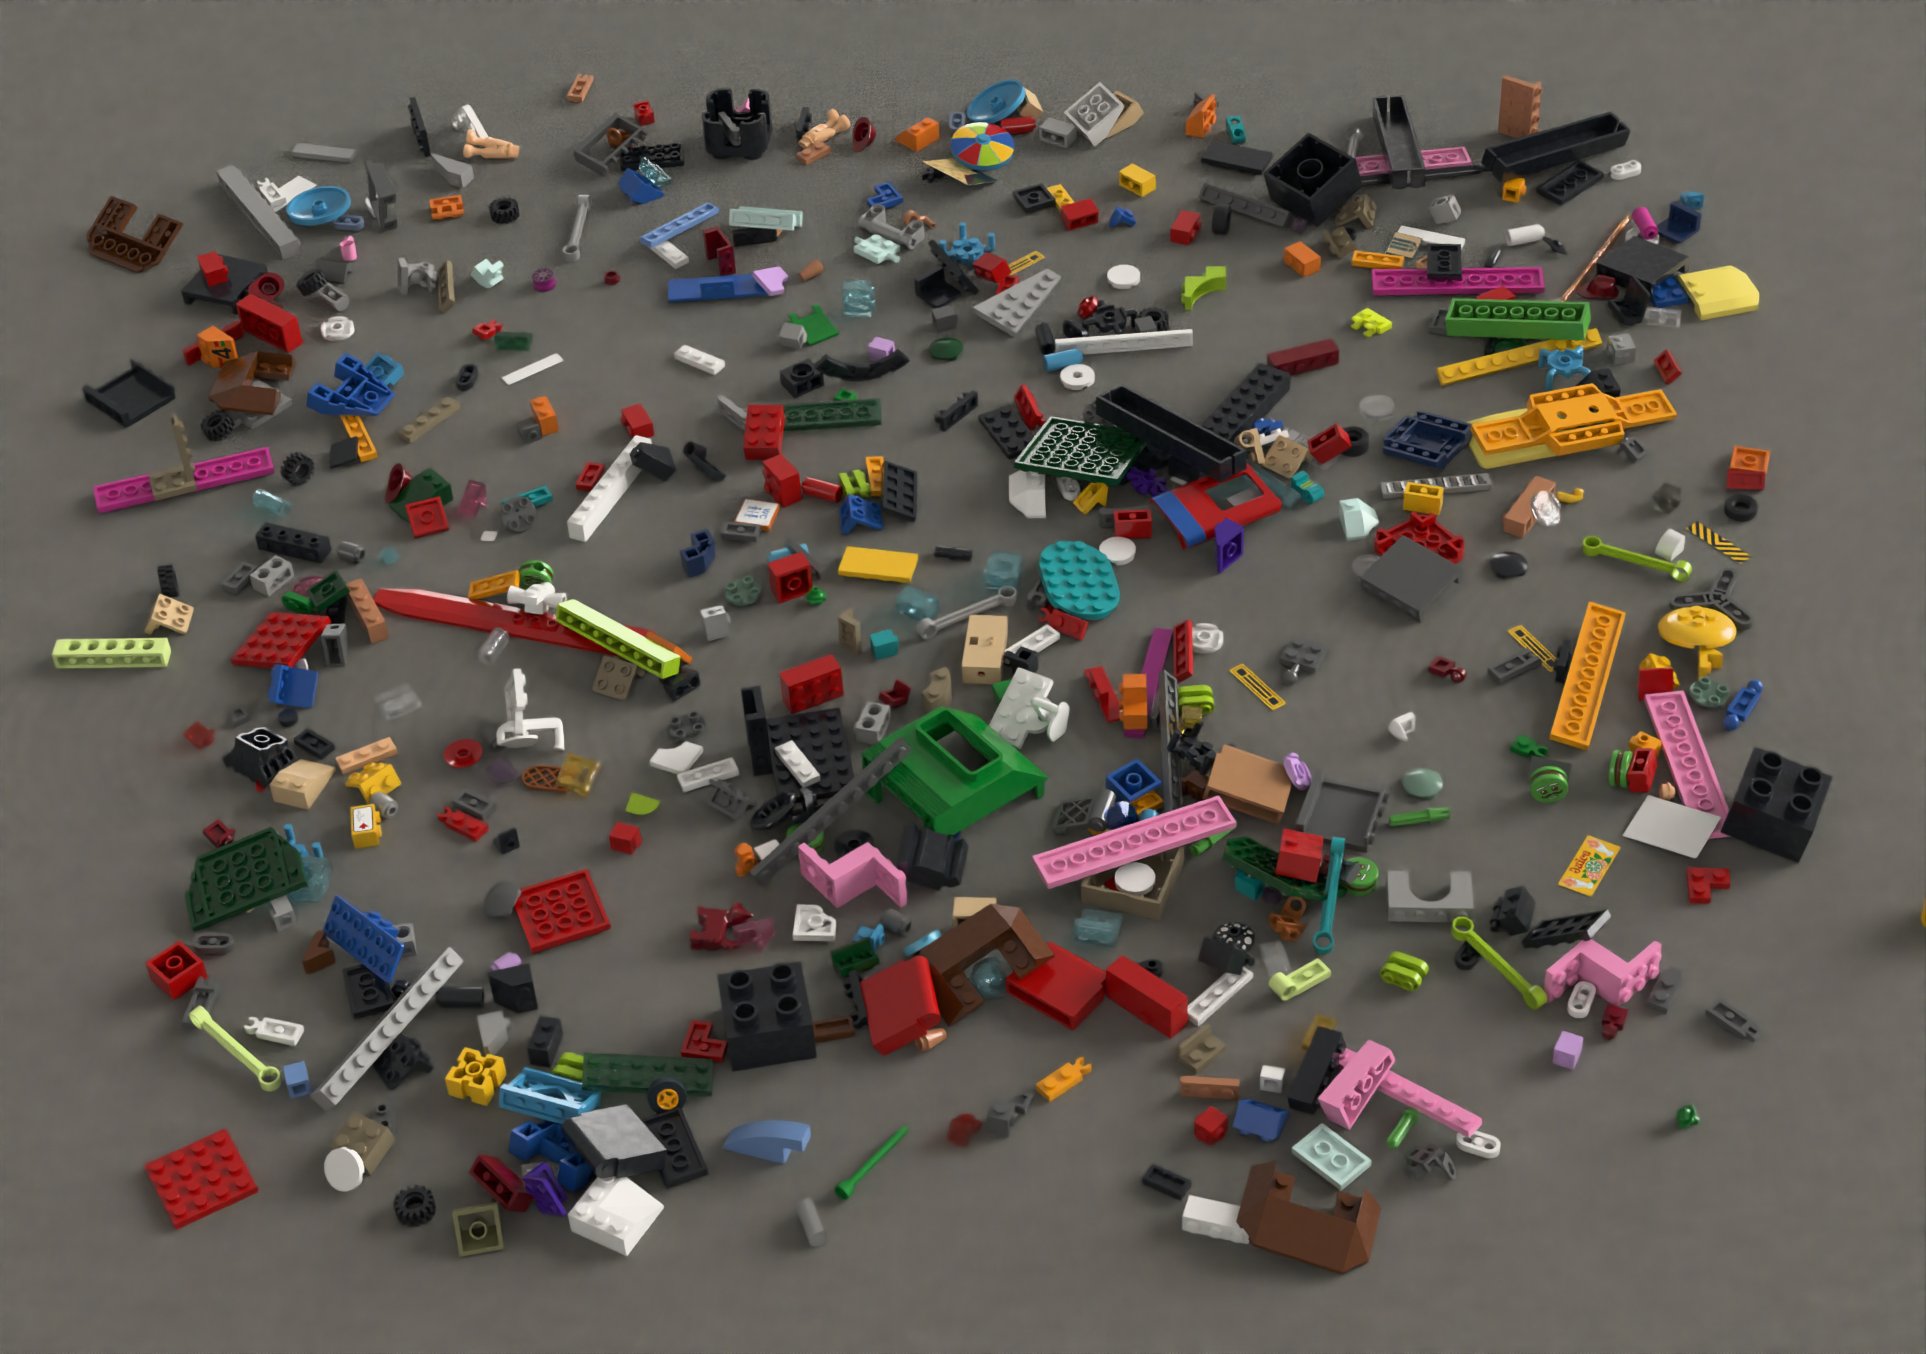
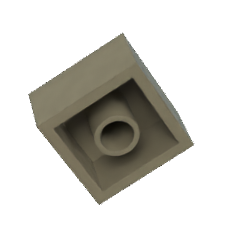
M353 1111L329 1145L331 1151L341 1147H348L347 1149L349 1150L353 1149L362 1159L364 1172L372 1175L396 1139L388 1127Z

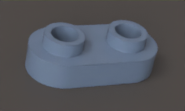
M957 111L949 115V131L954 134L959 128L965 126V114L963 112Z
M341 215L332 220L333 227L338 230L360 231L364 227V220L361 216Z

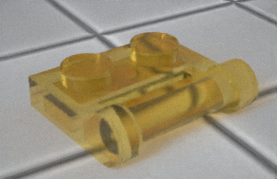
M568 753L555 785L576 791L581 796L587 797L591 791L590 786L596 773L600 771L601 765L597 761ZM587 768L589 772L584 783H579L578 781L583 769Z

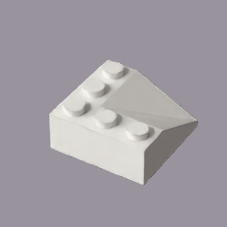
M1099 82L1069 107L1064 114L1071 124L1075 125L1076 129L1095 147L1107 137L1125 106Z
M613 1176L604 1179L597 1177L569 1212L568 1218L572 1232L628 1256L664 1209V1205L627 1177L616 1178Z

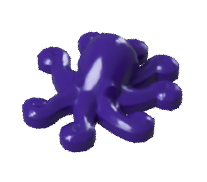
M1131 467L1130 472L1126 475V478L1132 481L1131 485L1138 494L1147 495L1149 491V494L1154 497L1158 495L1157 488L1161 494L1168 491L1164 486L1167 483V479L1155 477L1157 471L1154 469H1149L1147 473L1138 470L1136 467Z

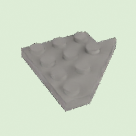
M256 377L251 384L254 387L272 388ZM281 393V399L273 416L229 411V415L235 423L234 428L242 423L253 430L293 404L289 397Z

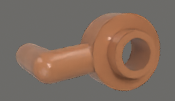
M913 210L906 212L903 216V223L906 226L914 220H919L931 229L936 227V224L927 216H919Z

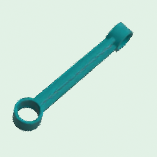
M1332 837L1325 891H1328L1329 894L1328 899L1323 901L1319 931L1313 936L1314 950L1323 955L1330 953L1334 948V937L1331 931L1345 848V838ZM1321 937H1326L1331 941V944L1328 947L1321 948L1315 942Z

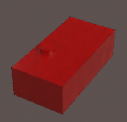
M252 294L236 303L244 332L286 353H290L303 344L297 316Z
M1283 828L1275 874L1316 882L1324 837Z
M1121 955L1105 969L1106 997L1138 1017L1144 1024L1150 1025L1170 1039L1188 1024V996L1124 955Z

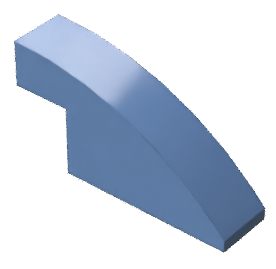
M764 1120L746 1123L730 1131L723 1149L785 1164L791 1150L804 1152L811 1137L810 1125L783 1120Z

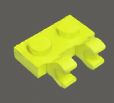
M1369 308L1362 310L1351 318L1355 322L1351 325V328L1358 330L1364 325L1367 331L1363 335L1371 337L1375 333L1382 334L1392 328L1391 321Z

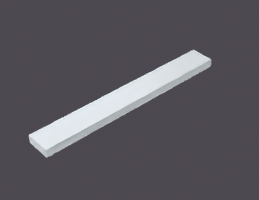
M1192 329L1055 339V353L1077 348L1078 351L1082 352V355L1193 346Z

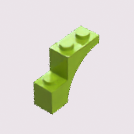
M1206 266V273H1202V276H1185V283H1182L1181 304H1185V310H1192L1194 302L1207 293L1226 290V266Z

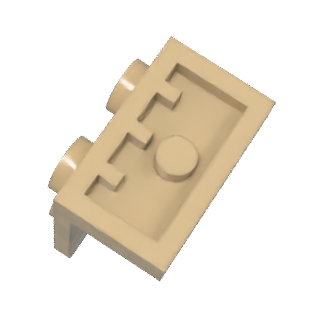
M1278 435L1265 456V463L1262 466L1291 480L1300 464L1304 460L1311 463L1314 457L1310 454L1308 448Z
M159 594L151 609L144 633L151 635L154 629L158 630L159 626L162 625L181 634H186L194 608Z

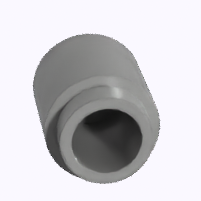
M376 792L370 798V804H374L376 811H380V815L384 818H391L396 814L398 803L387 794Z

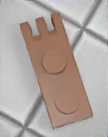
M578 74L567 94V101L583 102L593 82V75H589V77L583 75L582 77L581 74Z
M1182 1076L1180 1077V1095L1206 1099L1239 1100V1079Z

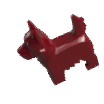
M734 902L728 910L698 906V924L704 927L700 933H697L696 930H691L689 937L691 942L690 948L716 951L722 948L732 951L740 947L739 943L725 939L727 930L730 927L754 925V922L749 920L753 917V914L747 913V910L742 908L741 902Z

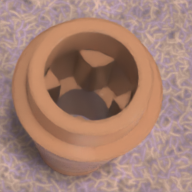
M811 260L798 275L804 282L820 275L824 268L819 260Z
M943 1028L927 1030L926 1035L914 1040V1045L918 1051L927 1052L943 1040H946V1032Z

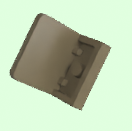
M1366 193L1344 202L1337 209L1336 226L1359 217L1367 229L1373 227L1376 211L1375 202L1371 201Z
M603 656L592 690L595 693L624 701L628 697L635 676L643 678L645 670L630 661H623L624 659L613 656L611 658Z

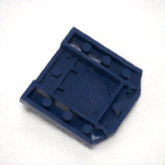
M1419 410L1416 416L1411 417L1408 415L1403 417L1384 436L1383 454L1443 470L1471 441L1473 434L1470 431V427L1472 424Z

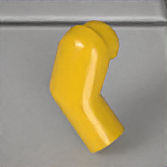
M1575 488L1574 494L1558 491L1556 500L1571 504L1582 500L1584 491L1580 488Z

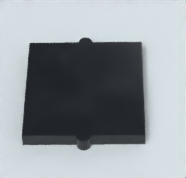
M357 436L331 444V469L341 465L345 466L347 463L357 460Z

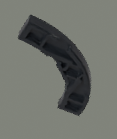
M899 349L880 360L863 364L841 362L826 354L814 364V368L829 377L841 378L844 381H865L880 378L881 375L889 372L893 373L909 363L910 359Z

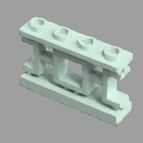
M740 206L739 209H730L729 226L794 230V227H802L803 212Z

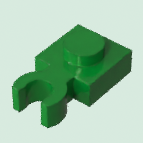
M1519 734L1511 744L1510 752L1527 759L1530 755L1543 758V754H1548V748L1542 745L1537 746L1536 740Z

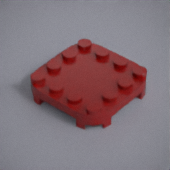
M1417 511L1410 513V519L1386 531L1381 527L1377 530L1374 538V552L1379 557L1404 535L1454 564L1464 558V539L1462 536L1455 537L1436 521V515L1430 513L1429 516L1417 514Z

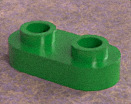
M287 591L281 597L283 605L289 610L305 615H311L315 611V605L310 598Z

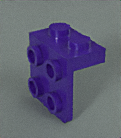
M541 1162L522 1177L526 1184V1191L535 1198L537 1202L536 1207L542 1214L564 1217L567 1214L562 1203L568 1198L546 1162Z

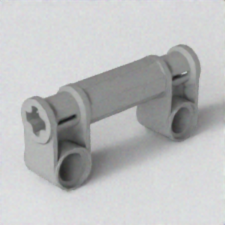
M880 204L873 205L859 217L857 222L858 228L867 229L870 233L880 235L896 242L898 245L903 244L910 250L914 249L925 238L922 221L914 220L903 230L885 224V207Z

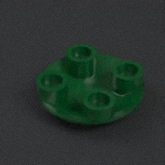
M939 338L930 344L929 351L933 359L955 361L963 351V344L955 338Z
M1500 338L1496 341L1493 348L1494 354L1527 346V344L1519 338Z

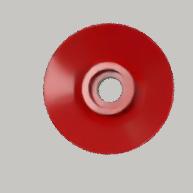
M471 739L454 741L446 747L444 760L448 765L455 768L472 766L481 759L483 754L482 746L477 741Z

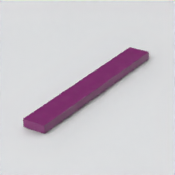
M1154 627L1141 674H1146L1147 726L1159 687L1158 673L1164 669L1173 637V630ZM1125 729L1124 737L1144 739L1146 729Z

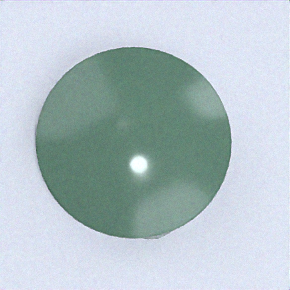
M752 576L729 581L725 585L727 601L737 606L754 603L759 599L762 592L760 584Z
M1702 676L1699 678V681L1694 682L1690 686L1689 695L1699 705L1712 708L1720 707L1728 700L1729 688L1724 684L1712 681L1709 677Z
M1416 768L1404 775L1402 784L1405 794L1431 800L1441 790L1443 781L1441 776L1431 769Z

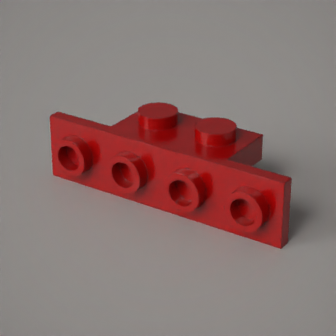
M1103 666L1084 670L1088 686L1092 689L1094 699L1098 702L1106 722L1120 721L1119 710L1123 709L1120 708L1118 698Z

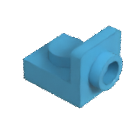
M1697 191L1682 193L1680 200L1684 206L1690 209L1703 208L1704 194L1697 193Z
M878 924L875 930L861 926L852 939V943L868 938L872 950L876 952L878 947L882 946L885 941L883 925Z

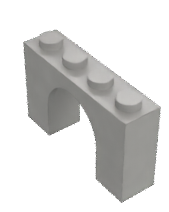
M1387 871L1388 921L1453 922L1457 917H1467L1472 921L1471 872H1450L1449 894L1442 900L1428 902L1416 898L1411 893L1408 871Z

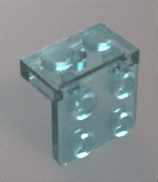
M1084 909L1081 918H1075L1074 941L1115 947L1122 926L1123 915Z

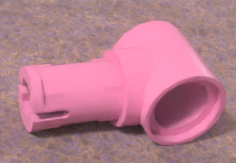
M347 236L344 237V241L340 243L342 259L344 261L355 260L357 254L354 238L352 236H349V238Z

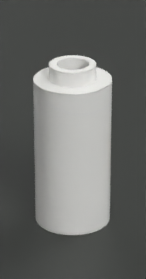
M1540 224L1509 229L1505 232L1508 246L1540 241L1545 236L1544 228Z

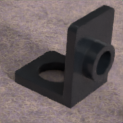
M515 827L498 834L493 839V843L502 855L520 847Z

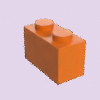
M1301 241L1284 248V262L1304 278L1320 271L1321 257Z
M547 396L530 400L532 417L535 423L540 426L542 436L559 432L557 417Z

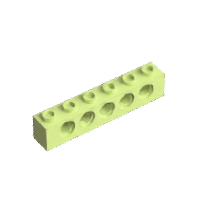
M167 638L57 639L52 657L56 668L167 667L171 649Z

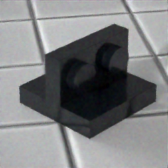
M808 788L799 789L802 809L793 810L789 815L788 819L793 825L805 822L824 805H817L816 795Z

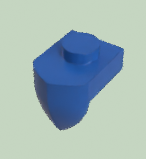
M1117 207L1111 215L1109 227L1117 225L1120 221L1133 227L1136 223L1133 217L1134 214L1128 209L1124 210Z

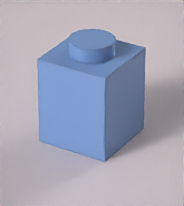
M304 1061L283 1066L291 1099L312 1093Z

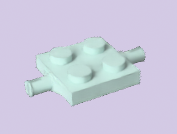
M877 234L866 240L855 237L854 243L857 245L854 246V253L877 264L885 260H892L895 263L900 261V257L895 255L900 252V245Z

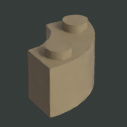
M945 666L929 673L930 685L921 692L922 705L926 713L940 706L948 708L951 703V676L948 668Z

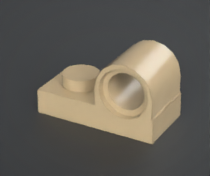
M1257 428L1240 433L1235 438L1234 444L1249 450V461L1253 464V468L1263 465L1265 459ZM1242 437L1247 439L1248 444L1242 442Z

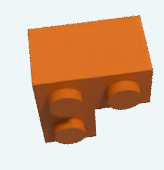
M1123 674V682H1119V694H1123V696H1119L1120 708H1123V710H1119L1120 722H1124V729H1147L1146 674Z

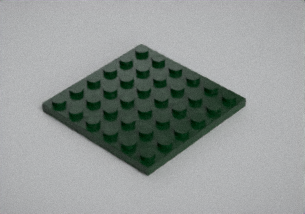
M1050 416L1015 460L1014 469L1115 486L1120 483L1148 443L1120 427Z

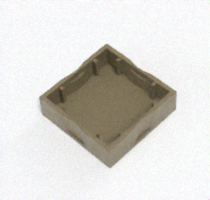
M1184 846L1133 861L1146 864L1154 870L1156 876L1154 889L1146 895H1131L1110 890L1105 886V882L1114 877L1116 871L1121 867L1118 866L1085 877L1081 884V903L1160 921L1184 865Z

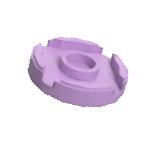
M1292 752L1284 756V767L1294 786L1304 791L1311 785V775L1306 764L1297 759L1299 755Z

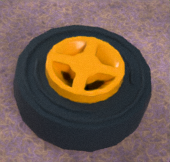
M662 1077L650 1085L647 1099L650 1107L659 1114L680 1106L683 1108L687 1094L684 1085L678 1079Z

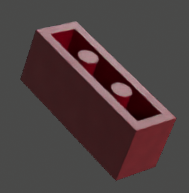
M479 1154L468 1172L507 1211L526 1212L534 1198L526 1191V1184L497 1156Z

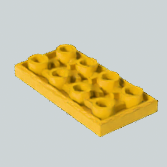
M847 546L838 569V575L910 583L918 562V554Z

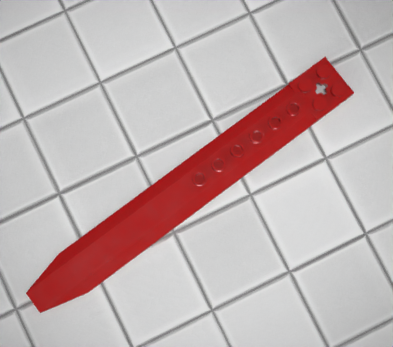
M379 589L373 597L378 607L403 617L621 657L555 621L556 614L528 613L523 608L420 589ZM623 625L644 637L648 631L655 634L653 630Z

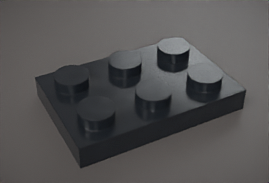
M1427 244V279L1461 280V244Z
M360 964L342 969L354 1019L387 1011L394 1004L389 983L385 982L365 965Z

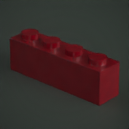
M1332 338L1267 354L1268 366L1290 373V376L1339 364V348Z

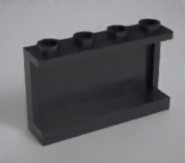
M758 685L741 688L753 775L755 777L773 774L761 687Z

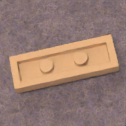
M387 737L338 756L335 759L342 774L345 775L363 768L370 762L375 763L398 753L391 738Z

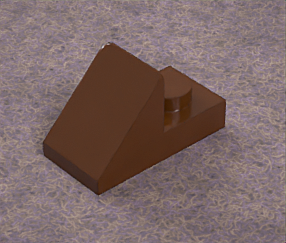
M316 931L302 959L307 975L313 974L336 962L333 949L329 948V941L325 931Z

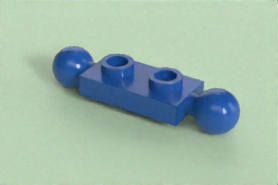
M1753 679L1748 682L1747 688L1742 687L1726 710V717L1723 721L1726 729L1735 730L1739 726V721L1743 723L1746 721L1760 700L1763 690L1761 681Z

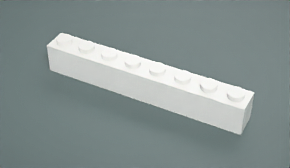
M637 435L634 436L568 519L567 525L570 538L583 542L588 540L642 471V469L632 464L629 455L631 450L640 442L652 444L651 439Z

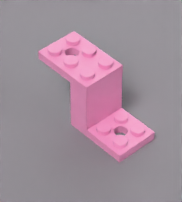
M869 842L831 864H828L825 859L822 860L817 855V852L805 843L798 846L801 875L836 908H839L875 885L900 908L907 904L905 874L893 866L891 860L886 859L879 849L873 847Z
M1582 940L1546 970L1544 992L1547 996V1002L1550 1003L1555 998L1561 997L1568 987L1574 986L1577 981H1586L1595 986L1596 994L1614 1006L1619 1007L1623 1002H1628L1637 990H1642L1650 979L1653 980L1657 977L1660 971L1659 962L1662 957V944L1654 941L1627 963L1594 940Z

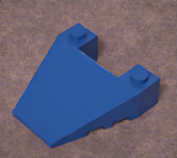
M344 353L336 362L334 377L342 380L343 383L336 391H333L317 382L308 392L306 406L320 414L377 416L395 397V393L381 380L378 381L374 377V373L371 370L368 371L360 360Z
M548 1120L535 1124L533 1121H529L511 1130L508 1150L510 1154L523 1162L541 1154L559 1165L558 1183L572 1192L587 1185L591 1180L594 1172L562 1135V1124Z

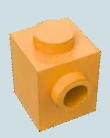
M1518 177L1506 181L1503 186L1502 200L1518 203L1522 195L1526 193L1525 179Z
M1640 731L1635 737L1630 739L1628 743L1629 751L1633 754L1636 748H1652L1655 750L1657 758L1660 755L1661 740Z

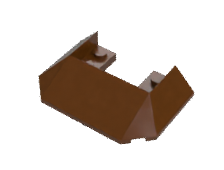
M111 195L86 234L87 241L89 242V253L140 273L159 265L182 228L183 223L158 213L143 239H137L122 232L138 207L133 203Z
M256 351L226 361L210 391L208 399L211 402H216L221 410L273 416L281 399V392H277L276 389L254 387L251 384L255 377L289 381L296 366V360L290 354Z
M990 903L921 949L920 956L927 958L939 1012L949 1027L985 1004L963 970L996 948L1020 980L1055 957L1019 907Z
M1277 1160L1251 1166L1236 1222L1240 1228L1246 1231L1249 1236L1248 1240L1253 1247L1341 1275L1349 1272L1353 1267L1358 1265L1361 1267L1368 1264L1382 1207L1366 1188L1361 1197L1339 1191L1333 1215L1289 1202L1296 1177L1275 1171Z

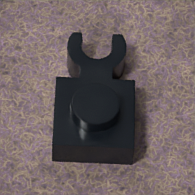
M930 166L927 168V172L922 174V180L928 179L929 183H933L935 178L941 179L946 174Z

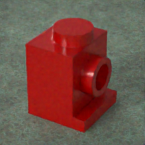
M648 100L633 103L635 118L640 126L655 123L654 113Z

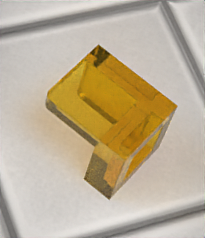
M1182 706L1179 729L1182 734H1184L1185 727L1193 728L1196 722L1201 723L1202 708Z

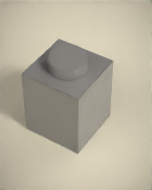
M784 322L779 339L783 346L801 349L803 343L807 340V333L802 325Z

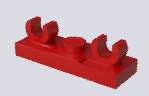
M1021 384L1014 396L1020 413L1030 430H1034L1037 425L1042 427L1046 420L1042 419L1044 415L1037 408L1036 399L1033 398L1034 394L1029 392L1026 385Z

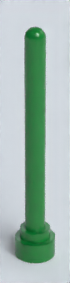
M906 1125L901 1126L848 1180L840 1181L834 1187L836 1195L842 1200H848L854 1193V1186L907 1134L908 1127Z

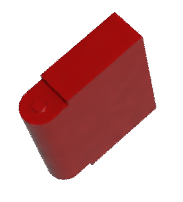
M1049 941L1046 944L1055 957L1021 980L1013 971L1005 979L1006 993L1074 1031L1104 1000L1106 972Z
M916 956L907 961L901 960L860 982L868 1015L867 1020L872 1045L883 1056L926 1035L928 1029L938 1025L941 1021L927 958L923 956Z

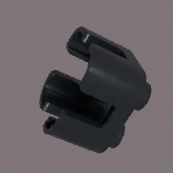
M719 88L711 91L706 98L707 112H702L701 115L706 151L716 159H726L729 156H744L748 160L759 159L768 148L773 130L768 92L762 89H750L748 94L750 112H737L734 109L733 93L730 88ZM725 112L731 118L732 123L739 127L740 145H733L726 137L723 121H719L718 113Z

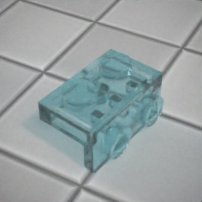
M646 157L641 158L639 171L654 186L671 184L672 178L660 166L652 164Z

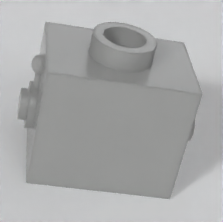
M1454 195L1433 199L1429 206L1436 224L1450 223L1457 220L1461 213L1460 206Z
M1629 333L1608 336L1606 352L1611 357L1614 365L1635 361L1636 347Z
M722 605L700 610L704 634L708 641L730 636L728 628L731 625L729 614L726 615Z

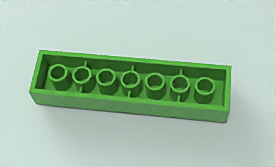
M1452 298L1445 323L1447 336L1579 341L1585 340L1591 321L1589 302Z

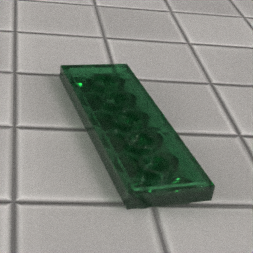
M881 398L779 404L783 405L785 414L784 432L882 425Z
M584 1052L583 1091L648 1094V1089L655 1080L662 1077H673L684 1085L686 1096L712 1097L713 1059Z

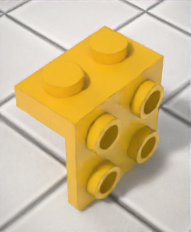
M382 762L366 764L363 767L364 770L359 773H353L348 777L349 780L344 783L346 787L359 788L367 804H370V798L374 793L383 792L387 794L402 784L392 765Z

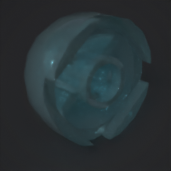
M995 956L982 959L975 964L969 977V981L979 995L988 1000L1003 998L1002 994H1006L1005 972H1000L998 966L1002 964Z

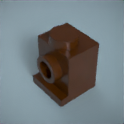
M1193 770L1182 780V795L1186 796L1189 794L1192 798L1199 801L1205 800L1202 797L1208 777L1201 775L1197 770Z

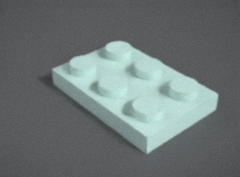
M1323 1123L1295 1144L1291 1152L1340 1191L1366 1171L1372 1163L1371 1159Z

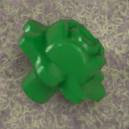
M814 586L810 592L806 593V602L818 606L827 600V592L822 591L818 586Z
M1685 1104L1684 1107L1677 1110L1676 1120L1679 1123L1678 1127L1680 1129H1688L1691 1124L1697 1125L1699 1123V1117L1695 1116L1696 1110H1694V1105Z

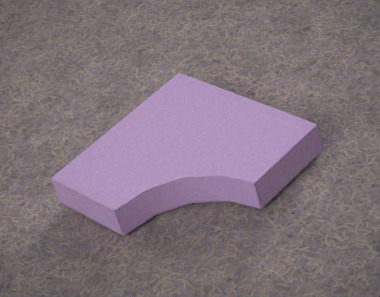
M780 266L757 270L752 273V277L769 296L783 294L784 287L782 283L786 282L789 276Z

